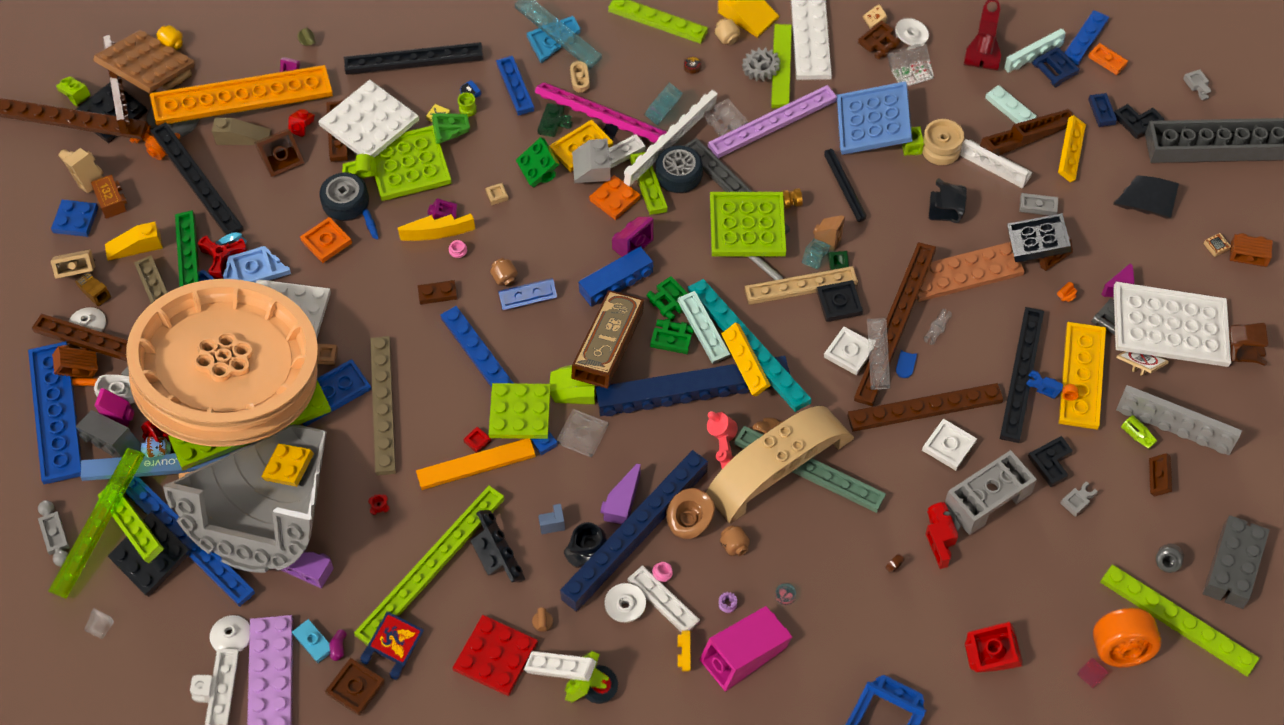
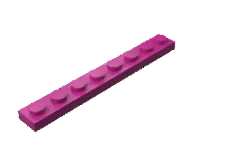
M545 82L536 86L535 93L541 95L544 99H552L559 105L569 106L572 110L584 112L591 118L601 119L606 124L616 125L619 129L633 132L638 137L648 138L650 142L656 143L662 134L665 135L667 133L657 127Z

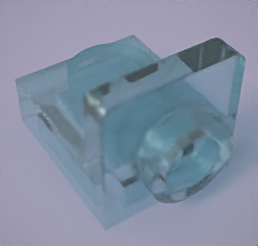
M813 239L805 248L802 263L819 269L821 261L829 252L831 245Z

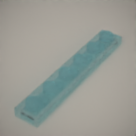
M518 0L515 3V8L575 58L584 62L589 69L602 59V55L535 0Z

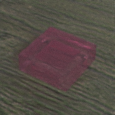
M1091 658L1078 671L1077 675L1094 688L1108 674V671Z

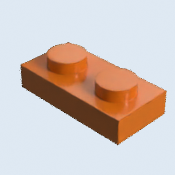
M1101 43L1088 56V58L1115 75H1118L1128 63V60Z

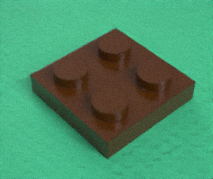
M350 658L325 690V693L360 716L383 686L385 680Z

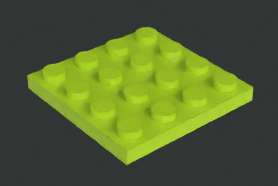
M433 125L403 133L374 157L377 159L375 179L382 201L452 184L441 145L436 144Z
M710 192L712 256H786L783 192Z

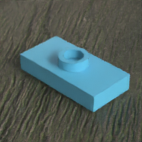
M309 619L292 631L293 636L317 663L331 653L329 642Z

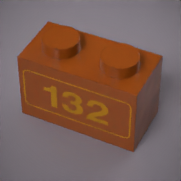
M112 174L91 182L106 219L126 212L124 204H127L126 198L123 193H119L122 188L118 180L114 181Z

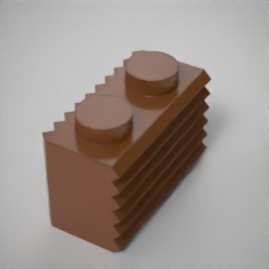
M1244 233L1234 234L1230 245V261L1267 267L1272 258L1273 240L1262 236L1251 237Z
M68 345L58 346L52 354L55 375L92 378L98 371L96 351H89L87 348L75 349L70 348Z

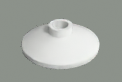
M902 19L895 28L900 40L908 45H923L929 37L927 28L915 19Z
M93 307L80 309L69 319L71 323L99 332H103L106 327L104 313Z
M622 583L612 587L605 597V609L608 615L619 622H632L638 619L646 607V598L642 590L629 583ZM627 603L629 607L623 608L622 605Z
M236 615L226 616L218 620L210 632V642L216 651L217 648L238 649L239 652L244 650L250 642L249 623L244 618ZM233 630L231 634H226L227 631Z

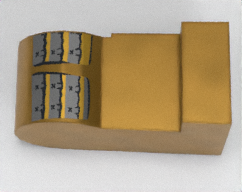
M86 272L75 281L80 290L97 307L111 298L107 287L95 279L89 272ZM103 292V293H104L103 297L100 298V299H97L96 297Z

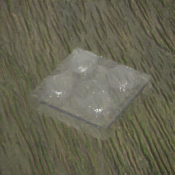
M573 409L556 441L561 446L593 457L609 425L604 420Z

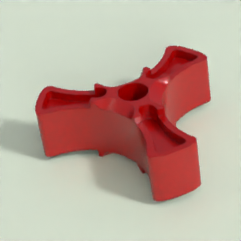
M206 235L198 242L200 251L213 257V264L208 272L214 279H224L223 271L227 265L228 256L248 251L242 238L232 244L218 245L215 242L213 243Z

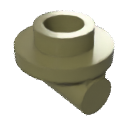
M308 27L298 32V40L302 45L308 46L315 43L314 34Z

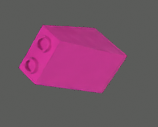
M765 606L710 637L700 657V661L726 692L786 649L792 636L788 629L778 621L776 615Z

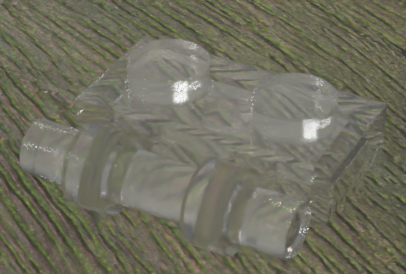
M729 99L715 105L714 113L711 114L709 111L704 113L706 122L715 128V132L719 136L727 134L729 129L733 131L748 123V120ZM721 119L724 123L720 124L717 120Z

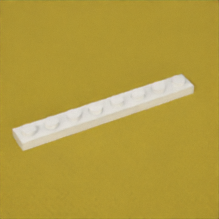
M711 90L707 95L704 94L699 103L694 104L686 115L683 114L676 124L671 125L665 135L662 134L654 145H650L646 153L640 155L632 166L629 165L624 172V183L630 187L656 162L657 157L664 149L673 146L716 104L718 93Z

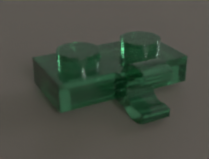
M547 103L537 129L538 134L555 137L559 126L571 129L572 116L563 115L565 111L563 105Z

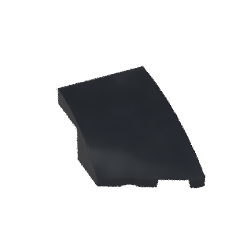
M1137 175L1131 181V184L1125 188L1122 195L1114 201L1113 205L1127 210L1134 209L1145 214L1152 213L1169 219L1172 216L1179 183L1156 177Z

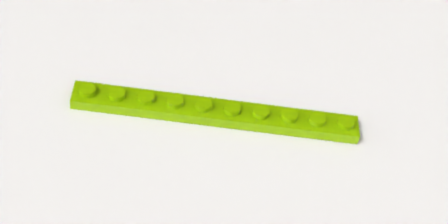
M488 486L354 632V635L368 646L386 612L388 611L399 617L482 525L476 513L479 510H490L493 513L505 500L504 496L491 486Z

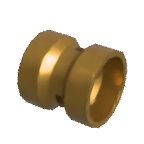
M800 188L793 189V191H781L783 192L784 209L794 205L796 207L803 205Z

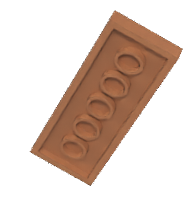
M1011 242L932 261L917 300L921 302L1023 276L1024 269L1020 262H1015Z

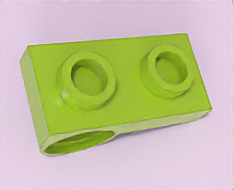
M70 76L63 78L56 85L58 91L66 95L75 106H78L91 96L86 85Z
M358 154L356 161L343 164L342 172L355 174L362 179L375 176L377 159L368 154Z

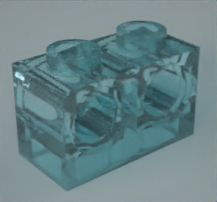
M669 82L651 103L644 115L658 126L676 105L683 93Z

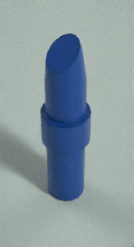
M365 209L362 213L371 236L374 239H378L376 224L369 210Z

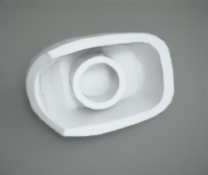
M102 375L97 379L94 386L97 397L100 389L103 388L129 401L130 404L135 402L130 389L129 376Z

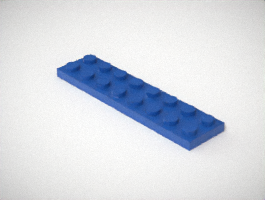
M66 341L28 350L41 481L43 484L81 476L82 458L79 432L75 427L78 423L72 377L54 374L52 354L58 346L68 345Z

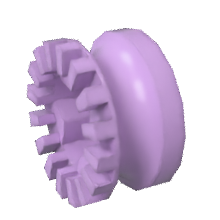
M731 592L721 594L719 597V608L725 613L733 612L737 607V597ZM725 599H729L732 602L730 607L723 604Z

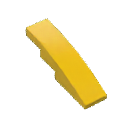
M452 214L437 220H434L433 216L430 215L397 228L401 241H422L455 236L475 230V223L472 214L454 219Z

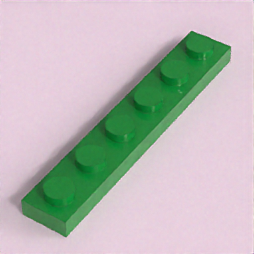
M193 210L175 214L180 287L200 281L196 221Z

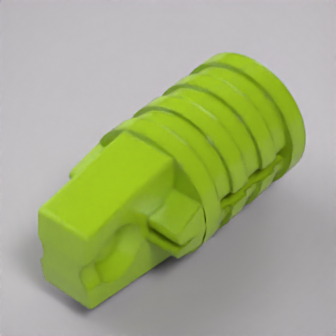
M1134 415L1130 416L1121 426L1129 436L1147 449H1150L1157 442L1148 428Z

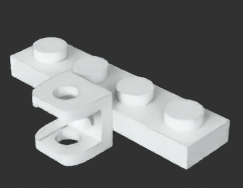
M217 648L213 678L212 675H195L192 677L190 687L192 699L196 702L208 703L205 725H228L239 656L238 649Z

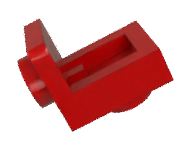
M304 109L296 111L289 116L288 129L291 130L292 134L303 137L306 126L314 121L315 114L309 113Z

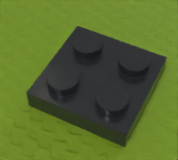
M853 280L817 287L816 292L826 322L863 315V309Z

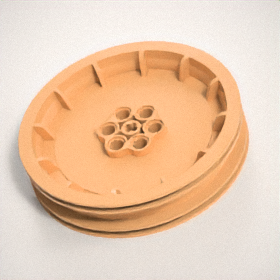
M212 279L176 288L155 300L142 312L133 325L127 342L126 353L130 389L138 408L153 425L163 432L193 444L214 447L238 446L272 436L286 428L300 416L309 404L316 388L318 345L316 334L309 318L287 296L270 287L250 281Z

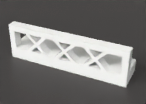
M965 139L963 141L960 156L1021 188L1031 178L1032 172L980 147V144L972 140Z

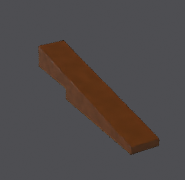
M1066 109L1013 124L1011 130L983 137L979 146L998 156L1066 129L1068 118L1073 116V113Z

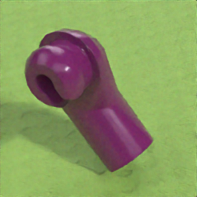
M342 629L336 632L329 643L330 658L334 661H339L344 655L343 641L347 633Z

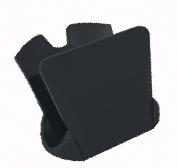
M938 178L935 184L940 188V192L932 191L930 194L929 219L959 223L965 213L967 188L962 185L956 186L944 182Z

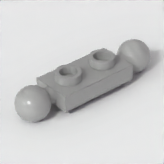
M45 500L38 505V512L43 516L38 518L47 552L49 555L54 554V564L62 567L67 565L70 560L69 554L64 551L70 547L58 511L54 512L55 507L51 501Z

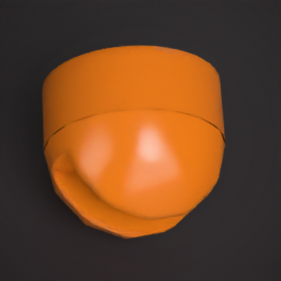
M1074 384L1064 386L1062 394L1065 400L1073 401L1079 397L1078 388Z

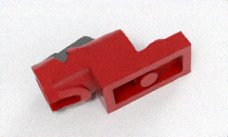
M939 502L928 508L927 513L930 525L927 526L925 534L939 568L943 569L948 567L951 559V552L948 547L956 544L958 530L961 525L945 502Z

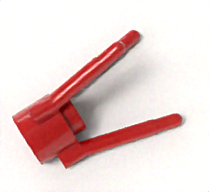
M149 420L142 424L141 429L144 433L142 438L144 441H146L147 437L152 436L156 442H159L158 436L162 434L170 442L169 435L157 428Z

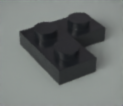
M1126 104L1114 111L1117 120L1136 139L1145 134L1149 121L1165 120L1154 108L1139 115L1129 104Z
M1060 436L1030 452L1028 458L1049 486L1052 487L1068 478L1067 472L1059 461L1072 455L1073 450L1063 437Z

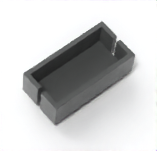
M1229 515L1222 527L1202 594L1221 601L1227 589L1231 590L1225 599V603L1243 609L1250 599L1270 530L1253 523L1248 526L1247 521Z

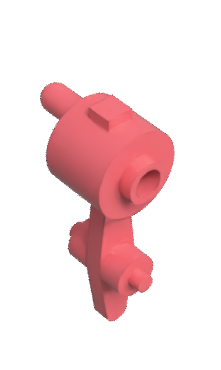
M710 411L708 413L707 430L711 435L719 439V451L716 453V459L720 462L723 469L734 458L729 441L736 436L738 425L724 412L715 413Z

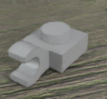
M1199 69L1185 74L1183 80L1192 91L1197 90L1202 101L1209 99L1207 93L1211 92V89L1208 87L1209 80Z

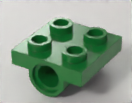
M542 137L516 159L529 185L534 188L540 182L547 183L553 180L556 176L554 169L560 165L546 140Z

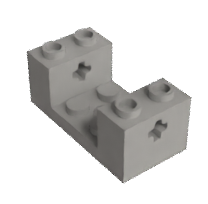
M1010 450L950 489L945 503L949 506L959 524L971 535L986 524L990 513L1011 499L1017 504L1031 495L1037 479ZM987 484H995L997 490H989Z

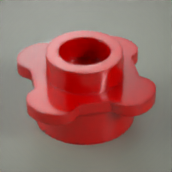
M384 494L370 497L368 503L371 505L370 513L376 515L379 512H388L390 509L387 505L388 497Z

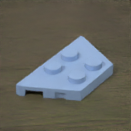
M262 246L228 256L227 268L224 270L223 277L224 279H237L256 283L258 280L269 281L289 275L291 271L288 266L280 262L277 256L271 254L269 249Z

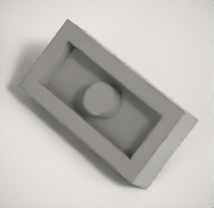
M1021 193L1019 212L1049 216L1057 214L1058 197Z

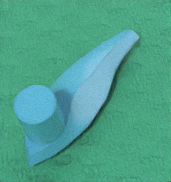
M234 232L222 237L216 244H230L238 241L240 238L246 244L247 240L242 237V233Z

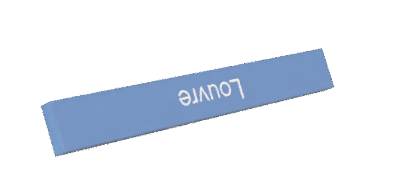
M175 453L152 458L133 456L81 460V480L88 481L192 472L230 454H224L182 471Z

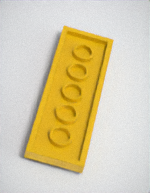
M1067 322L1062 384L1063 388L1067 384H1074L1078 388L1079 397L1076 400L1068 401L1063 398L1061 391L1058 424L1096 430L1099 428L1106 327Z

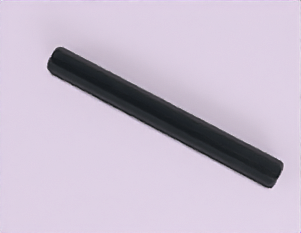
M831 148L825 150L824 156L857 221H864L867 215L834 150Z

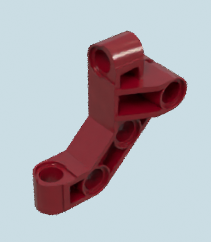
M987 0L983 5L978 34L966 49L963 65L978 68L979 65H983L982 68L998 71L1001 52L996 39V31L1001 8L997 0ZM989 2H995L997 4V8L995 11H989L987 9V5Z

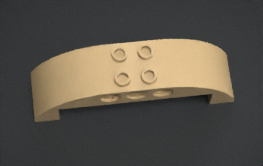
M815 406L805 409L788 418L738 453L719 472L706 493L710 496L718 511L731 524L746 513L748 501L830 445L834 444L839 450L854 440V437L827 407Z

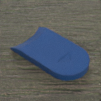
M900 351L896 367V373L899 377L909 378L912 375L917 353L911 354Z

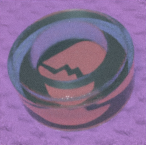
M781 584L776 589L775 598L782 605H790L795 601L796 590L790 584Z

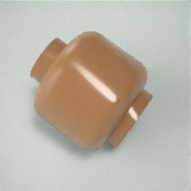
M500 258L492 263L490 273L498 285H505L507 287L516 281L515 278L518 272L511 260Z
M731 525L721 532L720 544L730 556H742L748 551L747 547L750 544V539L741 527Z

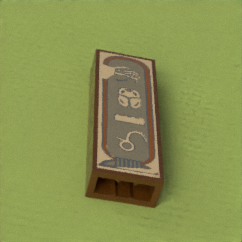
M608 290L572 364L571 379L609 388L642 317L644 299Z

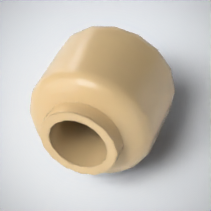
M722 19L716 24L715 34L721 43L732 45L738 41L740 29L732 19Z

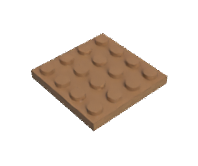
M142 30L131 34L94 55V62L148 93L175 79L195 65V61L172 47L163 45L160 40Z

